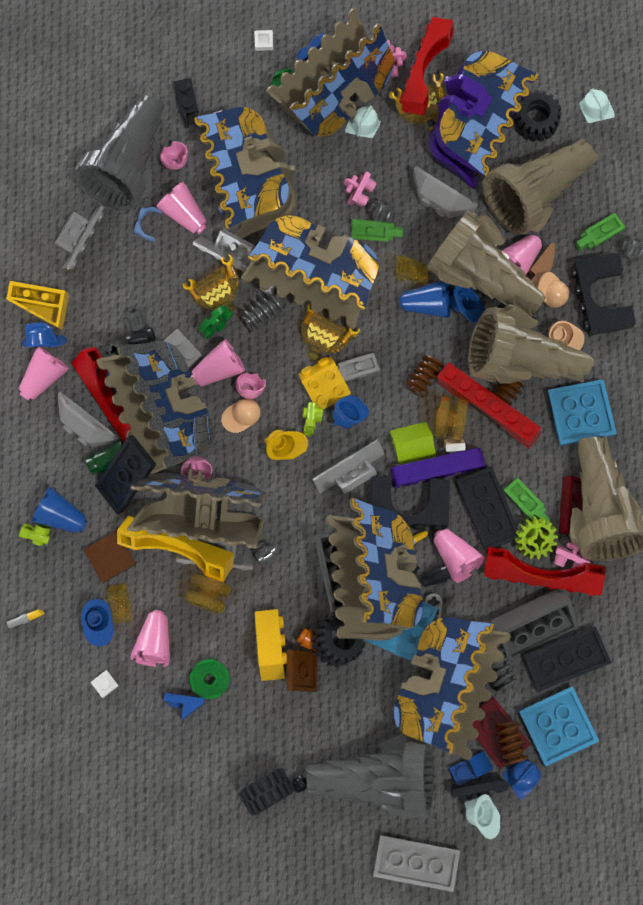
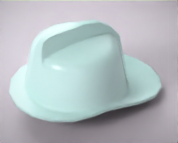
M591 89L579 103L580 109L588 123L615 117L607 95L601 90Z
M372 106L361 107L356 110L357 114L350 118L345 133L373 138L381 121H379L377 113Z
M483 794L479 798L466 801L464 804L468 822L478 827L485 838H495L500 831V814L491 798Z

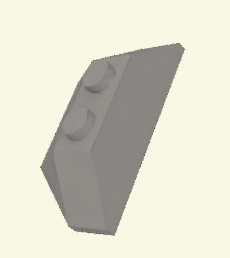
M418 166L414 167L415 187L418 199L425 207L431 206L438 215L448 218L463 216L467 211H472L473 213L477 211V203Z
M61 391L58 393L60 421L64 425L62 428L70 435L72 433L78 436L77 440L84 446L88 444L91 447L106 446L120 439Z

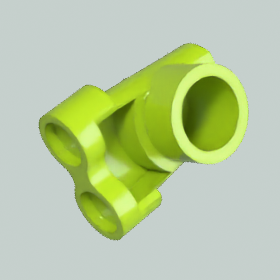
M309 402L307 408H303L302 418L306 419L303 434L306 436L314 435L316 422L321 423L323 408L317 407L316 403Z
M24 523L19 537L31 539L33 544L43 546V544H48L51 527L36 523L34 528Z

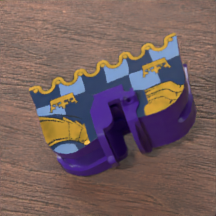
M479 51L468 57L456 75L452 77L446 76L444 79L448 96L443 97L439 102V120L429 135V147L435 160L471 188H476L478 179L474 176V171L484 177L490 172L485 159L494 160L498 156V152L493 147V144H503L505 142L506 136L501 132V128L510 129L514 125V121L509 116V113H519L522 106L517 101V97L526 98L529 95L530 91L525 86V82H535L538 74L491 51Z

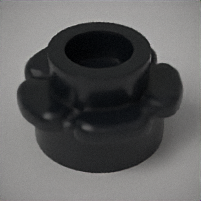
M299 775L292 780L295 793H300L307 789V777Z

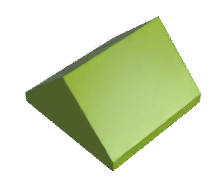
M427 422L390 430L399 465L436 457L433 435Z

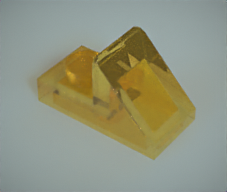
M398 255L396 266L398 282L408 279L420 284L427 283L428 269L426 267L428 265Z
M127 583L108 586V603L111 607L113 624L133 621Z

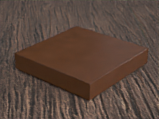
M117 531L83 549L102 583L136 565L128 548L117 544Z
M287 650V691L318 692V657L315 655L317 652Z

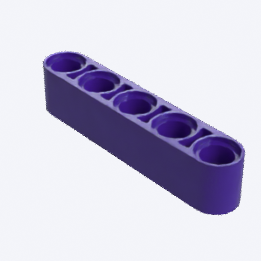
M474 448L395 466L390 471L394 487L400 488L402 485H405V487L419 484L418 482L420 481L428 482L430 479H437V477L455 476V473L459 472L463 474L472 472L477 468L481 470L486 465L482 449Z

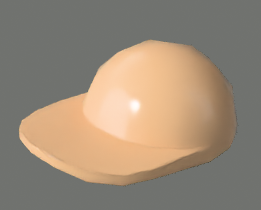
M552 272L544 273L538 282L537 288L546 297L544 300L545 304L551 308L563 306L569 297L567 285L560 281Z
M557 321L548 328V338L565 342L567 346L577 350H581L583 347L584 334L573 324L566 321Z
M244 398L237 401L223 412L221 418L223 427L232 433L244 431L258 421L260 407L252 399Z

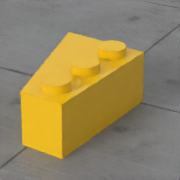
M14 281L9 282L6 300L63 330L70 295L68 292Z
M278 609L256 611L255 624L261 681L285 679L284 664H287L286 652H282V646H286L285 635L281 634L280 628H284L283 616H279Z

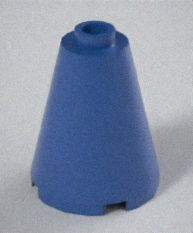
M439 281L405 291L399 297L400 307H403V310L408 312L450 318L451 307L447 308L450 304V285Z
M48 487L31 521L73 533H78L79 530L83 532L88 523L85 520L86 516L57 491Z

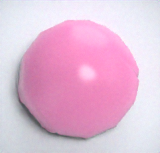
M173 141L169 147L164 146L160 154L161 164L168 170L183 168L188 161L187 146L177 141Z
M243 373L236 379V390L246 399L258 398L266 387V380H261L257 373Z
M201 456L188 458L181 467V474L185 475L189 474L190 469H193V476H196L199 470H203L202 475H206V479H210L213 472L211 464Z

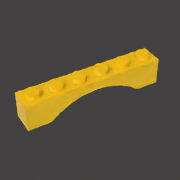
M128 516L117 530V544L133 550L162 549L178 553L193 561L203 571L205 576L224 582L233 568L234 553L199 540H190L187 536L170 537L167 533L149 534L146 530L138 532L128 531L127 528L134 520V517Z

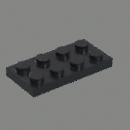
M129 436L95 487L116 514H121L138 492L131 489V485L148 477L156 463L135 436Z
M492 466L456 480L485 552L488 551V547L497 548L513 542L515 538L519 537L516 531H519Z
M596 627L523 655L537 692L611 664V660Z

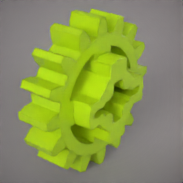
M533 517L532 522L526 519L525 526L519 525L522 530L516 531L519 537L515 538V541L519 543L516 547L522 550L521 553L524 556L527 555L530 559L534 555L537 559H540L542 554L547 557L546 552H553L551 546L557 545L554 539L558 538V535L554 533L556 528L551 526L552 523L548 520L546 521L543 517L539 521L536 517ZM541 527L545 528L547 532L542 531ZM526 544L531 545L532 549L527 548Z

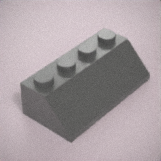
M333 533L316 534L314 537L331 613L335 614L338 608L343 607L342 603L336 600L333 595L336 589L341 588V585L332 578V573L335 570H339V566L330 559V555L337 551V547L328 540L329 536Z
M555 589L490 620L492 624H495L496 631L508 632L511 635L508 643L500 644L502 649L505 650L504 653L508 657L509 662L579 629L571 600L562 589Z

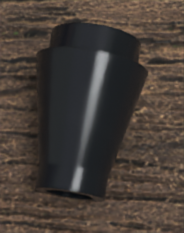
M144 327L126 337L128 345L156 341L152 327Z
M439 564L422 576L421 579L426 588L431 585L448 582L447 580L451 579V576L445 564L441 566Z

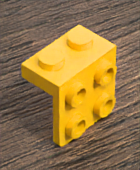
M332 356L320 359L318 364L312 367L307 366L298 374L312 402L316 403L317 407L325 409L351 393Z

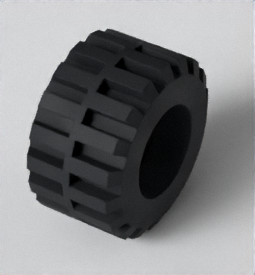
M535 90L534 93L530 91L526 98H521L518 101L522 106L521 111L514 113L515 130L519 129L518 134L520 136L524 134V139L526 140L532 138L531 142H535L536 139H539V142L544 140V137L549 139L551 134L554 135L560 122L562 112H560L561 106L558 105L559 101L557 99L554 100L552 94L546 95V91L539 93V90ZM532 110H539L546 115L547 119L542 122H536L527 113Z
M336 614L316 625L317 628L312 632L314 636L311 637V642H314L312 649H316L317 653L315 655L316 657H321L320 661L322 663L327 662L328 666L334 665L339 667L356 660L362 654V648L365 647L366 643L363 642L364 639L344 638V650L336 647L332 640V632L344 626V622L338 619Z
M278 768L242 789L239 795L250 815L255 816L291 795L295 789L284 769Z

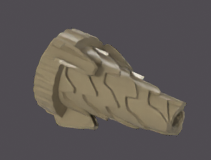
M580 139L570 146L563 147L552 154L546 153L536 160L532 161L531 159L521 166L520 164H502L499 167L493 168L483 179V195L486 204L494 218L507 231L513 234H525L531 231L537 233L545 226L553 213V208L549 207L551 206L550 202L563 195L562 191L572 186V181L585 174V170L598 161L599 156L594 152L591 145L585 142V139Z
M467 211L426 267L438 276L442 282L468 289L472 288L473 290L479 289L489 298L493 299L495 297L506 306L509 304L514 305L531 317L546 298L542 291L525 276V272L508 260L510 256L496 247V245H502L505 239L493 221L487 215L477 216L472 211Z
M509 304L503 309L498 307L487 308L479 317L470 341L468 367L473 377L488 381H498L499 383L519 382L528 380L531 376L545 379V377L553 379L566 378L584 383V378L589 374L594 359L583 351L567 346L565 342L543 336L542 333L532 331L531 329L538 325V320L533 319L529 314L516 306Z
M607 436L602 438L589 437L579 440L578 453L582 472H579L582 483L583 512L578 508L572 509L573 513L570 523L571 542L579 547L580 554L584 558L593 561L619 560L642 552V511L638 502L630 494L629 489H626L622 472L619 473L616 459L611 455Z

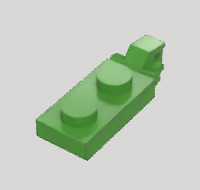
M616 213L585 230L581 234L582 239L576 242L575 247L578 252L587 246L589 249L595 248L624 231L626 227Z
M361 219L352 220L351 238L388 242V240H393V237H403V227H396L394 223Z
M516 478L503 490L508 498L529 519L532 520L533 517H536L539 521L543 517L546 521H550L544 514L546 511L544 504L519 478Z

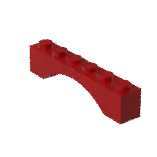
M432 17L430 24H427L426 36L421 39V49L416 53L415 65L411 66L410 79L406 80L405 92L401 93L400 96L403 112L425 115L429 104V92L424 82L425 71L433 58L450 46L454 35L453 20Z
M96 347L84 349L71 364L122 441L125 442L127 439L126 434L131 430V426L120 421L119 416L124 412L123 406H116L112 402V397L115 395L113 389L105 385L107 369H101L97 364V359L103 357Z
M448 362L437 376L440 386L452 395L469 402L483 411L526 448L530 449L540 437V426Z
M488 547L484 577L494 580L502 579L512 583H526L530 586L539 585L549 589H563L572 593H586L590 596L602 595L606 576V566L584 563L567 570H543L523 563L508 550Z

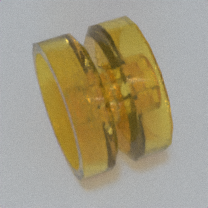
M441 395L435 418V437L444 439L447 436L448 427H450L451 439L462 441L468 400L458 398L453 410L452 398Z
M192 574L189 584L199 591L186 590L183 601L207 611L223 615L227 605L217 597L223 599L230 598L233 588L219 580L199 574Z

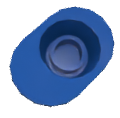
M455 286L454 291L450 294L451 307L456 312L462 313L469 321L477 323L485 308L476 291L472 288Z
M43 322L30 323L25 326L26 339L22 341V346L57 347L66 344L67 338L62 335H55L48 324Z
M348 395L335 403V408L332 412V417L335 420L333 425H339L346 429L353 427L367 418L369 415L368 407L356 396Z
M101 599L88 601L84 605L81 614L85 638L94 646L101 647L107 645L113 637L110 607Z
M525 760L524 762L511 764L502 776L518 798L523 799L538 784L542 772L538 770L536 764Z

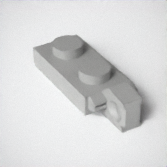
M374 353L344 361L337 365L345 382L380 372Z

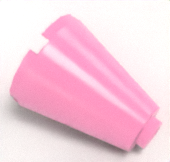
M181 182L172 189L173 191L169 195L167 194L157 204V208L193 234L196 232L200 234L206 229L207 226L205 224L207 220L187 185Z
M530 234L502 251L510 256L508 260L521 268L526 276L542 248V243L538 236Z
M227 339L221 341L192 370L193 375L191 377L194 378L196 385L199 384L202 387L245 371L241 359L233 351L234 348Z
M38 346L19 386L20 395L27 400H30V398L36 399L67 372L68 367L58 358L53 357L50 352Z
M449 529L438 530L434 534L435 538L433 541L454 582L464 581L472 575L470 572L475 567L478 570L484 563L485 557Z
M153 610L145 620L130 658L131 660L136 658V663L154 667H156L155 663H163V667L169 665L168 617L164 615L163 611Z

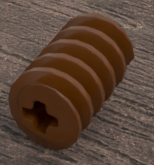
M429 355L423 356V361L418 363L419 367H415L414 373H411L410 379H407L405 382L408 389L420 398H424L421 391L428 392L425 385H433L430 379H437L434 373L439 374L441 372L438 367L444 368V365L438 359Z
M520 381L500 383V385L496 386V391H492V393L511 406L510 398L517 400L515 393L521 395L520 387L523 388L524 386Z
M515 721L496 725V727L502 728L497 734L504 736L499 740V743L506 744L501 748V751L507 752L502 758L509 760V762L504 765L524 762L529 758L527 755H522L527 748L520 747L525 742L524 739L518 738L523 734L522 731H517L522 724L515 723Z

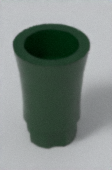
M121 438L86 458L87 466L92 475L105 472L124 443Z

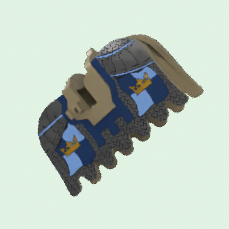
M154 341L118 346L117 351L119 355L97 359L99 368L107 369L110 373L105 378L106 386L117 390V393L112 397V402L116 406H123L124 412L119 416L120 421L131 426V430L127 432L126 436L134 435L156 463V466L149 475L204 453L212 446L214 427L207 411L206 403H202L196 396L182 400L179 397V394L196 386L194 378L190 376L185 358L179 349L168 342Z
M193 469L189 470L188 475L178 473L151 474L132 484L131 489L155 493L166 491L167 497L164 500L146 504L136 515L127 530L133 532L146 530L149 534L167 533L170 537L187 536L190 540L204 538L211 543L225 541L228 545L245 544L248 548H257L263 534V518L251 513L229 511L230 502L236 504L248 502L252 506L261 507V503L267 501V492L226 478H214L211 482H206V475H202L203 470H199L196 476H193ZM222 500L220 520H216L217 501Z

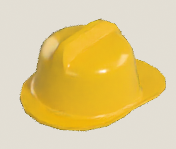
M275 430L264 439L266 453L272 460L294 459L306 452L308 447L306 435L297 431Z

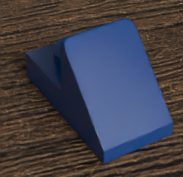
M165 693L164 701L168 702L170 707L180 708V704L183 705L182 721L206 702L204 698Z
M485 751L472 756L470 760L466 759L450 767L449 771L458 787L491 771L493 767Z

